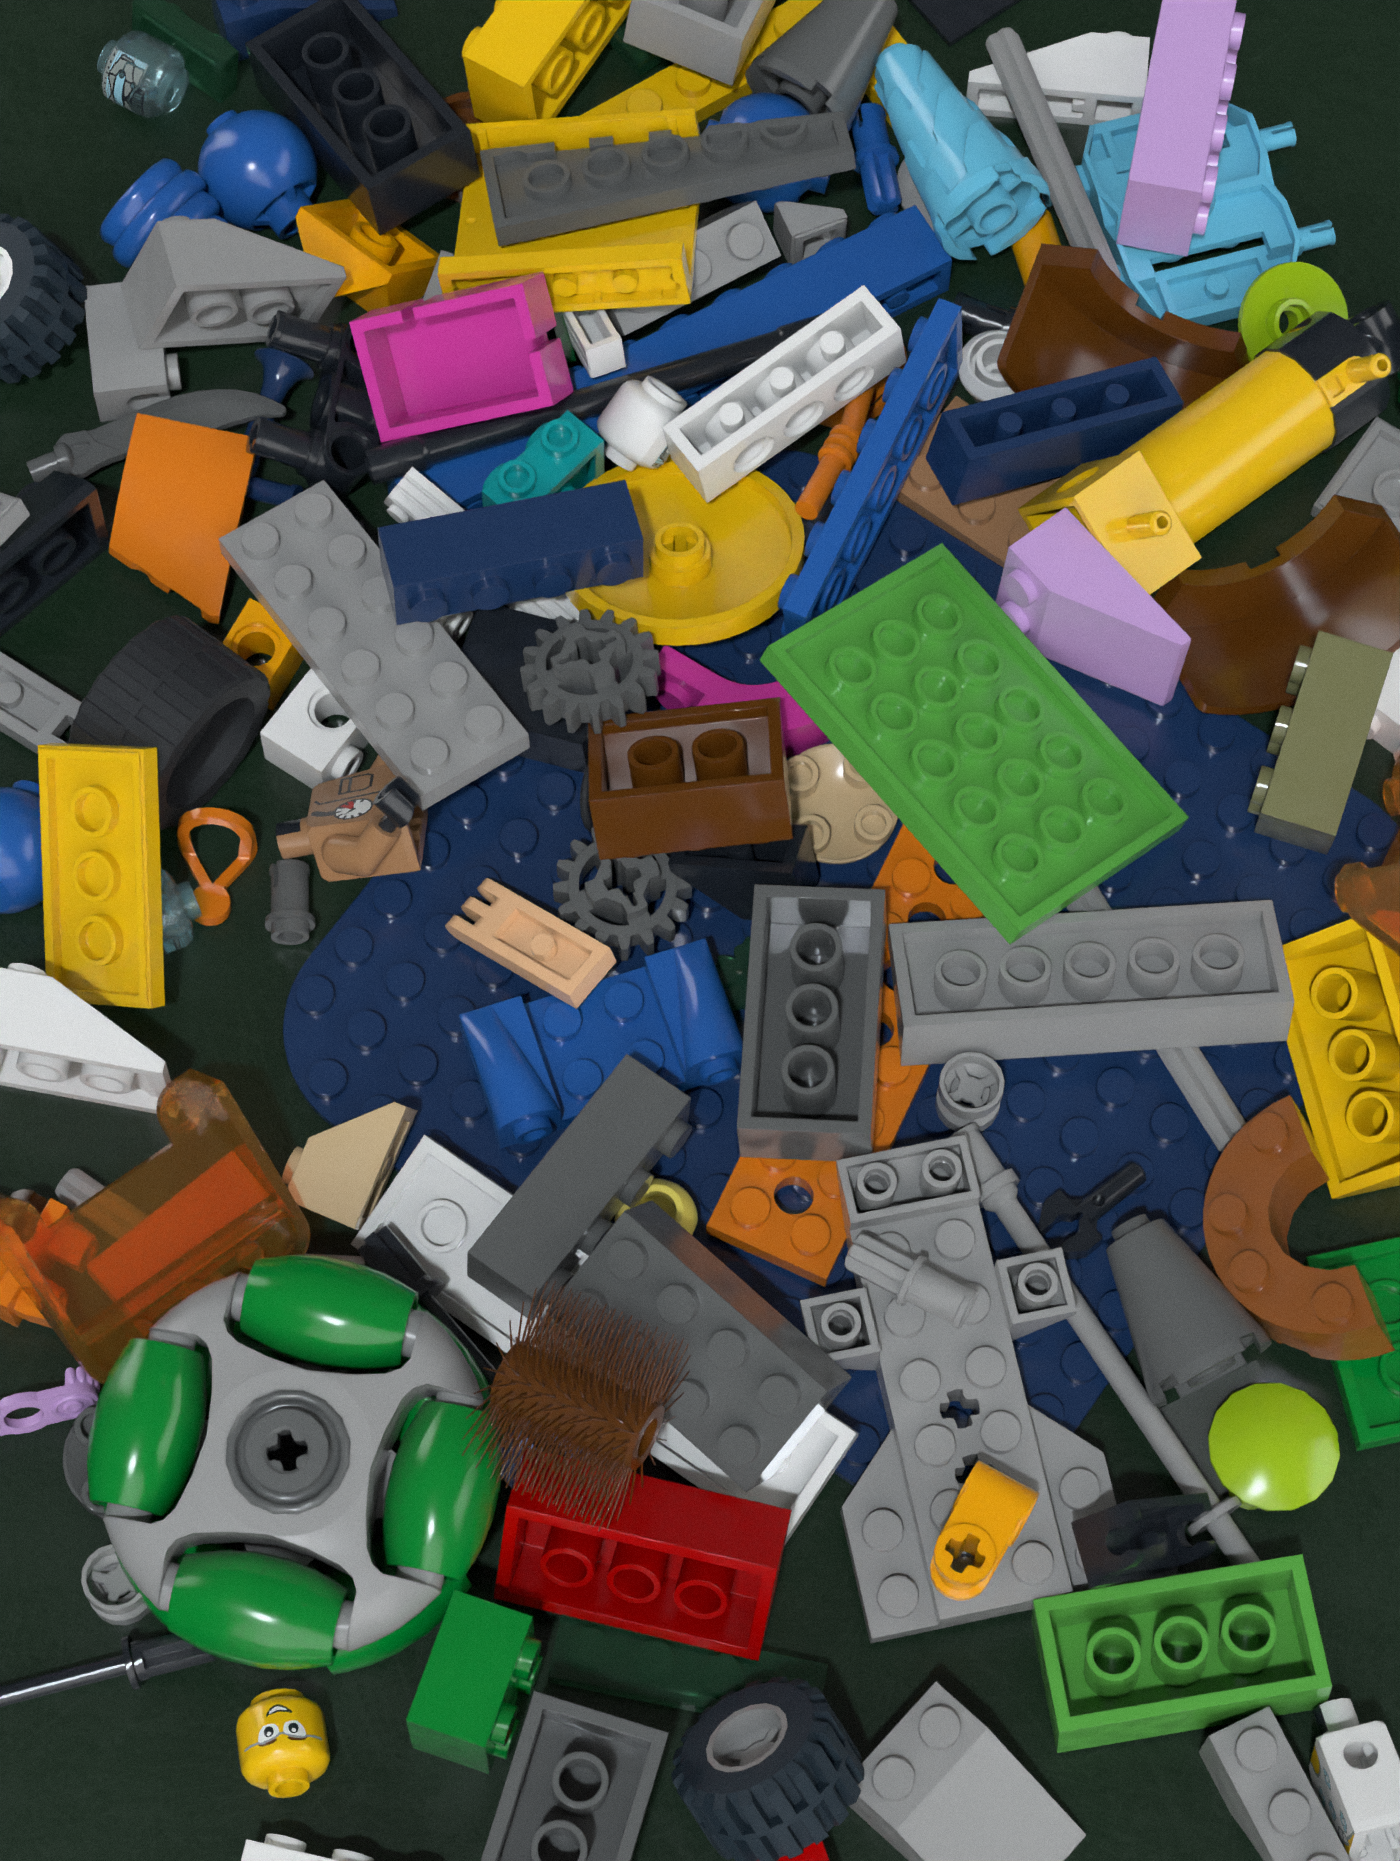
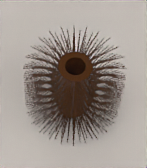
M555 1280L543 1306L544 1300H542L548 1283L546 1281L530 1325V1315L537 1288L535 1289L522 1340L520 1341L524 1301L518 1338L515 1337L516 1343L514 1345L512 1343L511 1320H509L511 1349L507 1352L506 1356H504L496 1342L503 1361L498 1370L484 1367L486 1370L496 1372L493 1384L474 1393L476 1394L491 1388L490 1396L470 1413L466 1419L489 1399L490 1404L462 1440L489 1408L491 1409L461 1456L464 1455L476 1435L478 1436L483 1430L479 1438L481 1440L489 1423L492 1421V1429L474 1455L497 1426L499 1427L475 1468L479 1465L486 1451L488 1450L489 1452L493 1447L489 1455L490 1459L500 1437L503 1435L499 1449L487 1466L489 1468L503 1447L504 1452L490 1479L502 1460L503 1462L500 1464V1467L503 1463L504 1465L496 1481L498 1483L510 1456L509 1461H511L513 1449L517 1445L513 1459L501 1478L502 1480L507 1473L506 1482L513 1461L522 1447L520 1455L514 1461V1464L516 1461L517 1463L505 1488H507L516 1470V1475L513 1478L514 1480L517 1476L513 1489L515 1488L527 1459H530L528 1467L515 1490L517 1491L523 1478L524 1484L525 1479L529 1476L521 1494L523 1495L534 1469L536 1472L538 1462L542 1458L537 1474L526 1492L532 1486L530 1491L532 1493L537 1476L546 1462L545 1468L539 1475L541 1478L531 1500L541 1483L542 1486L538 1491L540 1492L542 1489L538 1501L540 1500L547 1481L554 1470L553 1480L541 1501L542 1503L547 1493L548 1496L550 1495L552 1489L553 1493L547 1505L548 1507L559 1482L561 1484L562 1477L567 1471L562 1487L552 1503L554 1504L556 1501L555 1505H557L562 1489L571 1475V1479L565 1487L567 1488L556 1511L558 1512L565 1496H568L575 1476L578 1474L572 1492L564 1503H567L563 1513L567 1509L575 1488L581 1481L578 1493L567 1513L568 1515L572 1506L575 1508L578 1495L588 1478L587 1486L577 1502L579 1504L572 1519H574L584 1495L587 1494V1490L591 1486L587 1500L578 1515L580 1516L581 1514V1517L583 1516L587 1502L597 1487L595 1495L591 1499L593 1501L582 1524L584 1523L590 1509H593L599 1491L603 1487L598 1503L590 1515L592 1518L589 1523L590 1525L598 1505L606 1494L602 1509L592 1527H594L598 1518L600 1520L603 1509L613 1492L611 1502L598 1529L600 1531L610 1507H612L621 1482L622 1485L606 1529L609 1527L623 1489L624 1495L617 1521L619 1519L632 1471L634 1470L629 1505L631 1504L637 1468L641 1466V1487L643 1488V1462L649 1454L655 1466L650 1451L656 1439L667 1441L657 1436L661 1425L676 1416L663 1422L664 1413L684 1392L665 1410L664 1406L688 1375L689 1371L669 1397L665 1398L691 1356L689 1355L677 1376H673L689 1344H687L665 1385L671 1368L678 1358L677 1354L684 1338L671 1366L666 1371L670 1356L678 1343L675 1344V1339L670 1354L661 1368L665 1353L674 1336L673 1334L667 1347H664V1341L668 1333L666 1332L658 1354L651 1363L654 1350L664 1333L662 1332L659 1339L657 1336L653 1350L643 1367L645 1357L652 1347L651 1343L658 1326L648 1348H645L644 1356L640 1362L639 1359L652 1331L649 1334V1327L644 1343L635 1357V1353L638 1351L637 1347L648 1326L647 1323L640 1336L638 1330L642 1322L641 1320L631 1345L624 1354L627 1342L638 1322L637 1320L633 1328L631 1324L628 1336L627 1334L625 1335L633 1315H631L622 1337L621 1335L619 1336L618 1345L613 1351L617 1337L627 1321L625 1320L623 1323L625 1317L623 1316L616 1337L608 1349V1345L613 1339L611 1336L623 1311L614 1326V1320L612 1322L616 1309L614 1310L604 1336L600 1337L601 1331L613 1309L609 1312L606 1320L607 1313H605L603 1322L599 1324L607 1306L606 1303L595 1326L594 1321L601 1311L600 1308L596 1315L598 1304L589 1328L588 1326L585 1328L597 1303L596 1299L589 1315L588 1311L590 1309L585 1313L591 1298L589 1297L579 1324L576 1327L574 1323L587 1297L580 1310L581 1301L579 1302L577 1311L573 1314L582 1293L580 1292L569 1316L568 1311L576 1299L575 1297L570 1304L573 1296L572 1293L564 1316L562 1314L559 1318L572 1290L571 1288L561 1307L564 1297L560 1303L559 1301L565 1286L550 1317L549 1311L562 1286L553 1299L554 1290L548 1310L539 1325L542 1313L556 1283ZM540 1303H541V1308H540V1312H539V1317H538V1319H537V1321H536V1324H535V1326H534V1328H533V1330H532V1332H531V1329H532L534 1320H535V1318H536V1315H537V1312H538V1309H539V1306H540ZM559 1308L558 1313H557V1317H556V1319H555V1321H554V1323H553L551 1329L548 1331V1329H549V1327H550V1324H551V1321H552V1319H553V1316H554V1314L556 1313L557 1309ZM567 1315L565 1326L560 1332L565 1316ZM574 1317V1320H573V1322H572V1324H571L569 1330L567 1331V1333H566V1335H565L566 1328H567L569 1322H570V1321L572 1320V1318ZM585 1318L583 1327H582V1329H581V1331H580V1333H579L577 1339L574 1341V1339H575V1337H576V1334H577V1332H578L579 1326H580V1324L582 1323L583 1319ZM593 1325L591 1337L587 1341L591 1326ZM601 1325L600 1331L591 1346L592 1338ZM541 1326H542L541 1332H540V1334H539L538 1337H537V1334H538V1332H539V1330H540V1328H541ZM588 1328V1330L586 1331L585 1335H584L583 1338H582V1335H583L584 1331ZM611 1328L609 1338L604 1348L601 1350L606 1334ZM627 1336V1339L617 1356L619 1346L624 1340V1338ZM638 1337L635 1349L630 1359L626 1362L632 1345ZM663 1347H664V1351H663L661 1360H660V1362H659L657 1368H656V1369L654 1370V1372L652 1373V1371H653V1369H654V1366H655V1364H656V1361H657V1359H658V1356H659L661 1350H662ZM623 1359H624V1362H623V1364H622V1367H621V1369H620V1371H619L620 1364L622 1363V1361H623ZM649 1370H650V1373H649V1375H648V1378H647V1380H646V1382H645L647 1373H648ZM663 1371L660 1381H657L661 1372ZM675 1377V1379L673 1380L672 1384L670 1385V1387H669L668 1390L666 1391V1389H667V1387H668L670 1381ZM491 1414V1416H490L488 1422H487L486 1425L481 1429V1427L483 1426V1424L485 1423V1421L487 1420V1418H488L489 1415ZM515 1426H516V1429H515L513 1435L511 1436V1433H512L513 1429H514ZM501 1430V1432H500L498 1438H497L496 1441L492 1444V1446L489 1448V1446L491 1445V1443H492V1441L494 1440L495 1436L497 1435L498 1431ZM513 1439L512 1447L507 1456L505 1457V1459L503 1460L504 1454ZM528 1448L524 1461L521 1467L519 1468L521 1458L525 1450ZM561 1451L560 1457L556 1462L559 1452ZM538 1452L536 1462L528 1473L529 1467ZM566 1452V1454H565V1456H564L562 1462L560 1463L561 1458L563 1457L564 1453ZM553 1461L549 1474L543 1483L546 1470L549 1464ZM586 1464L585 1470L581 1475L584 1465ZM563 1465L561 1475L556 1484L554 1485V1487L552 1488L553 1482ZM590 1467V1470H589L588 1474H587L586 1477H585L586 1471H587L588 1468ZM610 1477H611L610 1484L608 1485V1487H607V1489H606L607 1483H608V1481H609V1479H610ZM615 1478H616V1481H615V1483H614V1485H613V1487H612V1489H611V1491H610L611 1485H612L613 1481H614Z

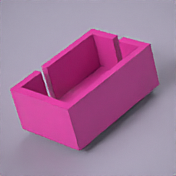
M543 271L435 295L426 301L422 298L373 309L349 322L381 443L554 406L574 392L561 339L549 340L547 336V331L556 327L557 323Z

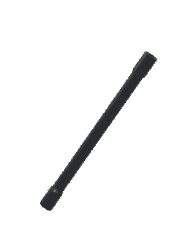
M823 313L781 325L776 330L574 390L573 393L554 406L442 429L425 435L405 437L364 449L363 454L373 485H378L404 477L411 467L421 472L428 469L431 465L531 436L542 424L559 419L567 410L580 421L601 415L620 386L629 380L643 382L647 376H651L660 380L675 392L738 374Z

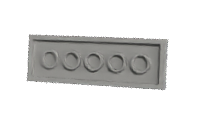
M324 480L218 539L221 554L396 777H402L419 794L420 801L418 806L422 811L530 748L529 735L437 620L396 625L381 568L380 549Z

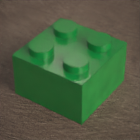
M457 1590L453 1591L406 1719L414 1749L489 1775L496 1757L508 1759L520 1725V1720L516 1719L518 1706L515 1703L519 1692L531 1695L543 1661V1656L539 1655L542 1641L535 1639L533 1616Z

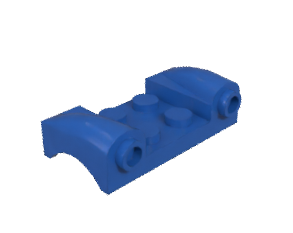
M706 938L644 957V967L601 980L577 1009L553 995L525 1004L522 997L518 996L459 1015L461 1035L476 1070L500 1149L514 1144L533 1143L544 1139L552 1132L567 1128L626 1054L681 1091L701 1085H717L741 1073L743 1039Z

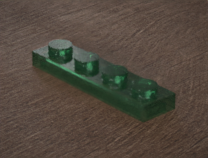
M561 1615L548 1673V1682L702 1713L707 1707H713L721 1701L720 1697L732 1690L737 1692L744 1689L746 1684L757 1680L767 1683L773 1677L786 1676L789 1682L799 1678L808 1681L812 1688L817 1687L823 1693L828 1664L761 1651L759 1661Z

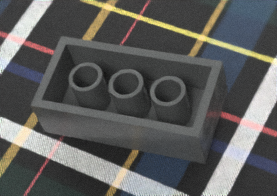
M754 885L737 1118V1134L741 1157L836 1161L873 1153L887 928L885 890Z
M652 1200L627 1209L621 1214L565 1286L559 1301L560 1303L564 1297L561 1304L562 1307L572 1288L561 1311L560 1318L562 1314L564 1316L572 1293L573 1296L570 1304L575 1297L576 1299L568 1311L569 1316L580 1292L582 1293L573 1314L577 1311L579 1302L581 1301L580 1310L587 1297L574 1323L577 1327L589 1297L591 1298L585 1311L586 1313L590 1309L588 1315L597 1299V1303L585 1328L587 1326L589 1328L596 1307L599 1304L596 1315L600 1308L601 1311L594 1321L596 1326L607 1303L599 1324L603 1322L605 1313H607L606 1320L611 1309L613 1310L601 1331L600 1337L604 1336L614 1310L616 1309L612 1322L614 1320V1326L623 1311L611 1336L613 1339L608 1345L609 1349L616 1337L622 1318L625 1316L623 1323L625 1320L627 1321L617 1337L613 1351L618 1345L619 1336L621 1335L622 1337L629 1319L633 1315L625 1335L627 1334L628 1336L631 1324L633 1328L637 1320L638 1322L627 1342L624 1354L631 1345L640 1321L642 1320L638 1330L640 1336L648 1323L637 1347L638 1351L635 1353V1357L644 1343L649 1327V1334L651 1331L652 1333L643 1348L639 1362L643 1358L645 1348H648L658 1326L651 1343L652 1347L645 1357L643 1367L653 1350L657 1336L659 1339L662 1332L664 1333L654 1350L651 1363L658 1354L666 1332L668 1333L664 1341V1347H667L673 1334L674 1336L665 1353L661 1368L670 1354L675 1339V1344L678 1343L670 1356L666 1371L671 1366L684 1338L677 1354L678 1358L671 1368L665 1385L687 1344L689 1345L673 1376H677L689 1355L691 1356L665 1399L669 1397L688 1371L689 1373L668 1400L664 1410L683 1392L684 1394L664 1413L663 1418L668 1420L676 1416L668 1421V1423L745 1492H748L774 1475L852 1378ZM560 1294L555 1299L549 1311L550 1317L555 1309ZM559 1308L557 1309L556 1313H555L554 1316H553V1319H554V1320H555L556 1317H557V1313H558ZM567 1315L565 1316V1319H564V1322H563V1325H562L563 1328H564L565 1323H566ZM573 1317L572 1320L569 1322V1324H568V1326H567V1328H566V1331L569 1330V1328H570V1326H571V1324H572V1322H573V1320H574V1317ZM585 1318L579 1326L575 1339H577L583 1327ZM593 1325L591 1326L587 1341L591 1337ZM601 1325L592 1338L591 1346L600 1331ZM588 1328L584 1331V1333H583V1335H582V1338H583V1336L585 1335V1333H586V1331L588 1330ZM611 1328L606 1334L601 1350L604 1348L609 1338ZM627 1336L624 1338V1340H623L622 1343L620 1344L619 1349H618L617 1356H618L619 1352L621 1351V1349H622V1347H623V1345H624V1343H625V1341H626V1339H627ZM638 1337L632 1345L626 1362L630 1359L635 1349ZM663 1347V1349L661 1350V1352H660V1354H659V1356H658V1359H657V1361H656V1364H655V1366H654V1369H653L652 1373H653L654 1370L657 1368V1366H658V1364H659V1362H660V1360H661V1357H662V1354H663V1351H664V1347ZM623 1359L622 1363L620 1364L619 1371H620V1369H621V1367H622V1364H623V1362H624V1359ZM649 1370V1372L647 1373L645 1382H646V1380H647V1378H648V1375H649V1373H650V1370ZM663 1371L661 1372L657 1381H660ZM675 1377L670 1381V1383H669V1385H668L666 1391L668 1390V1388H669L670 1385L672 1384V1382H673V1380L675 1379Z
M534 1691L481 1861H631L666 1746L668 1732Z

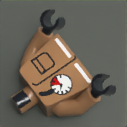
M378 755L370 769L323 782L312 788L308 816L276 824V838L279 851L284 860L314 854L320 875L328 882L421 870L428 809L421 810L418 806L420 801L419 794L402 777H396Z

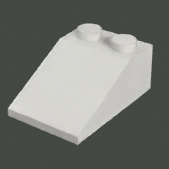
M23 963L9 964L8 969L0 967V1085L176 1117L178 1102L166 1062L56 979L47 976L43 970Z

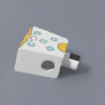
M1349 1698L1327 1701L1313 1710V1715L1321 1735L1316 1738L1309 1765L1310 1778L1315 1794L1351 1861H1400V1759L1387 1727L1383 1721L1377 1720L1360 1725L1352 1701Z

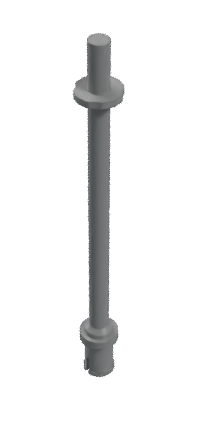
M977 1124L967 1125L950 1137L966 1134L981 1195L980 1209L984 1207L986 1211L996 1213L1023 1255L1050 1250V1247L1017 1200L1018 1188L1016 1185L1020 1181L1012 1168L1004 1169L979 1132L980 1129ZM1070 1279L1077 1313L1066 1318L1183 1494L1208 1493L1212 1511L1200 1520L1191 1522L1187 1528L1190 1534L1196 1536L1208 1529L1232 1566L1260 1561L1229 1515L1242 1505L1238 1497H1229L1223 1501L1218 1499Z

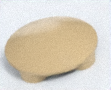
M833 743L810 748L787 760L792 824L808 826L815 861L827 864L852 863L870 856L884 845L892 834L898 817Z

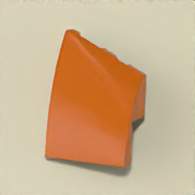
M137 413L115 510L109 554L129 568L144 572L149 577L151 583L167 594L173 590L200 608L202 618L209 623L219 624L230 580L231 565L221 554L218 539L241 526L245 498L256 455L246 453L247 435Z

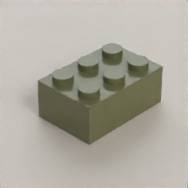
M1320 630L1318 631L1313 648L1300 645L1285 692L1297 696L1294 708L1281 705L1266 751L1278 756L1274 769L1262 765L1247 811L1259 816L1254 833L1325 855L1328 854L1339 828L1394 653Z

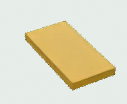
M67 743L38 745L46 974L56 979L88 1004L148 1009L165 1006L157 747Z

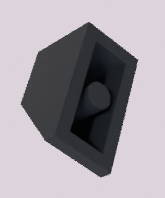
M792 824L793 839L771 841L764 844L752 843L706 848L699 851L672 852L668 861L670 872L745 920H752L755 884L816 887L819 879L808 826Z

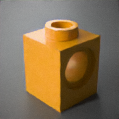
M249 598L224 639L223 644L245 660L258 653L272 656L267 663L254 667L268 678V684L270 685L268 709L274 710L304 659L261 603Z

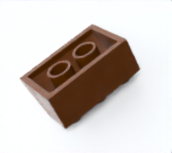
M780 697L650 711L644 714H625L626 726L619 727L612 719L603 721V728L600 734H594L590 723H588L589 806L600 860L624 857L635 858L642 855L688 850L699 851L706 848L752 843L764 844L771 841L793 839L791 799Z

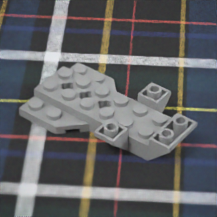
M966 1134L836 1160L848 1251L859 1235H868L914 1260H917L919 1256L927 1258L926 1266L969 1289L972 1288L978 1291L975 1304L960 1329L953 1327L951 1323L909 1302L904 1306L896 1304V1295L855 1274L854 1278L857 1289L800 1300V1308L808 1339L842 1369L876 1370L890 1433L844 1502L840 1512L870 1643L1032 1610L1033 1599L1092 1590L1088 1585L1071 1522L1117 1505L1105 1455L1098 1448L1027 1404L1012 1343L1013 1340L1076 1315L1077 1307L1062 1247L996 1260L994 1266L979 1207L981 1195ZM958 1401L963 1408H971L974 1415L969 1416L968 1427L957 1428L954 1418L943 1419L940 1412H946L950 1402ZM978 1460L1040 1494L1013 1546L1008 1547L987 1587L980 1595L970 1600L956 1601L946 1598L936 1590L930 1578L929 1567L937 1538L947 1523L951 1509L964 1483L958 1484L955 1477L962 1476L965 1466H975ZM963 1551L958 1559H953L951 1568L962 1573L968 1565H972L974 1557L970 1553Z

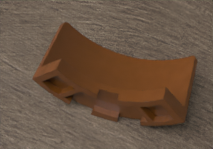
M1041 243L999 353L997 367L1013 392L1017 393L1157 357L1184 401L1181 409L1183 410L1250 363L1241 332L1227 331L1195 323L1168 311H1165L1161 319L1136 306L1139 294L1129 288L1115 275L1102 258L1098 249Z
M1334 494L1327 505L1310 523L1293 537L1276 547L1280 556L1252 569L1249 568L1246 562L1217 569L1184 570L1159 589L1153 599L1191 638L1179 679L1198 710L1217 715H1244L1277 710L1281 708V705L1287 707L1295 705L1297 696L1285 693L1300 645L1313 648L1319 630L1392 653L1400 648V532L1382 505Z

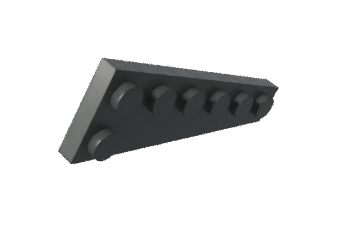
M843 111L765 119L745 124L737 122L709 125L701 136L682 138L679 135L672 134L671 130L649 132V140L647 142L615 145L613 136L589 138L590 148L556 151L555 143L550 142L480 151L499 247L856 169L854 151Z

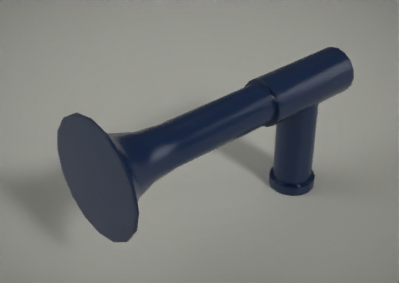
M259 348L254 352L255 358L263 366V384L260 395L280 404L296 382L311 380L314 377V371L307 363L289 353L271 348ZM267 418V420L274 422L275 418ZM254 421L248 423L244 435L249 436ZM256 455L245 500L251 499L278 506L303 492L301 485H288L255 477L260 465V456Z

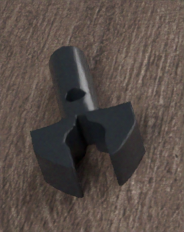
M1128 1162L1082 1200L1068 1199L1061 1190H1058L1044 1202L1037 1230L1043 1237L1052 1230L1056 1223L1061 1221L1071 1223L1079 1220L1076 1235L1068 1238L1057 1248L1062 1247L1064 1259L1086 1258L1099 1248L1103 1238L1096 1231L1097 1220L1145 1183L1146 1175L1144 1170L1137 1163Z

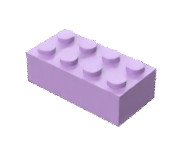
M1162 0L1116 244L1187 257L1192 234H1205L1210 204H1212L1218 175L1219 153L1222 149L1226 130L1228 103L1231 99L1236 74L1237 53L1240 48L1246 18L1245 13L1235 12L1237 0Z

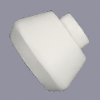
M991 330L983 332L969 340L962 349L963 361L959 369V378L965 389L977 403L1014 394L997 367V359L1008 331Z

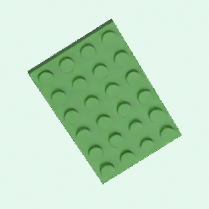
M943 543L772 643L766 648L760 659L761 663L1010 945L1178 832L1189 818Z

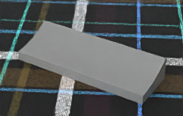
M1272 900L1056 913L1011 945L987 918L888 925V948L895 997L901 1066L942 1064L957 1054L969 1051L983 1053L993 1060L1278 1042L1287 1041L1294 997Z

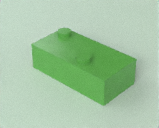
M1303 1554L1033 1599L1031 1623L1057 1753L1233 1724L1267 1707H1270L1274 1716L1310 1711L1327 1702L1332 1689Z

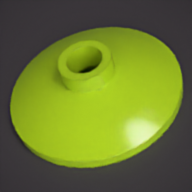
M1285 262L1268 268L1251 283L1241 302L1238 316V332L1242 334L1250 362L1254 360L1256 354L1317 311L1333 312L1348 320L1345 298L1337 283L1328 273L1309 263ZM1282 312L1287 315L1289 321L1288 328L1284 333H1281L1279 327V319Z

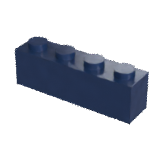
M1152 357L942 412L927 452L926 460L953 506L1064 476L1080 464L1117 456L1179 413L1184 405V401L1157 357Z
M626 480L378 527L381 568L396 625L417 621L431 622L442 616L478 609L492 610L508 603L539 597L553 598L569 591L600 585L614 586L630 579L643 577V536Z

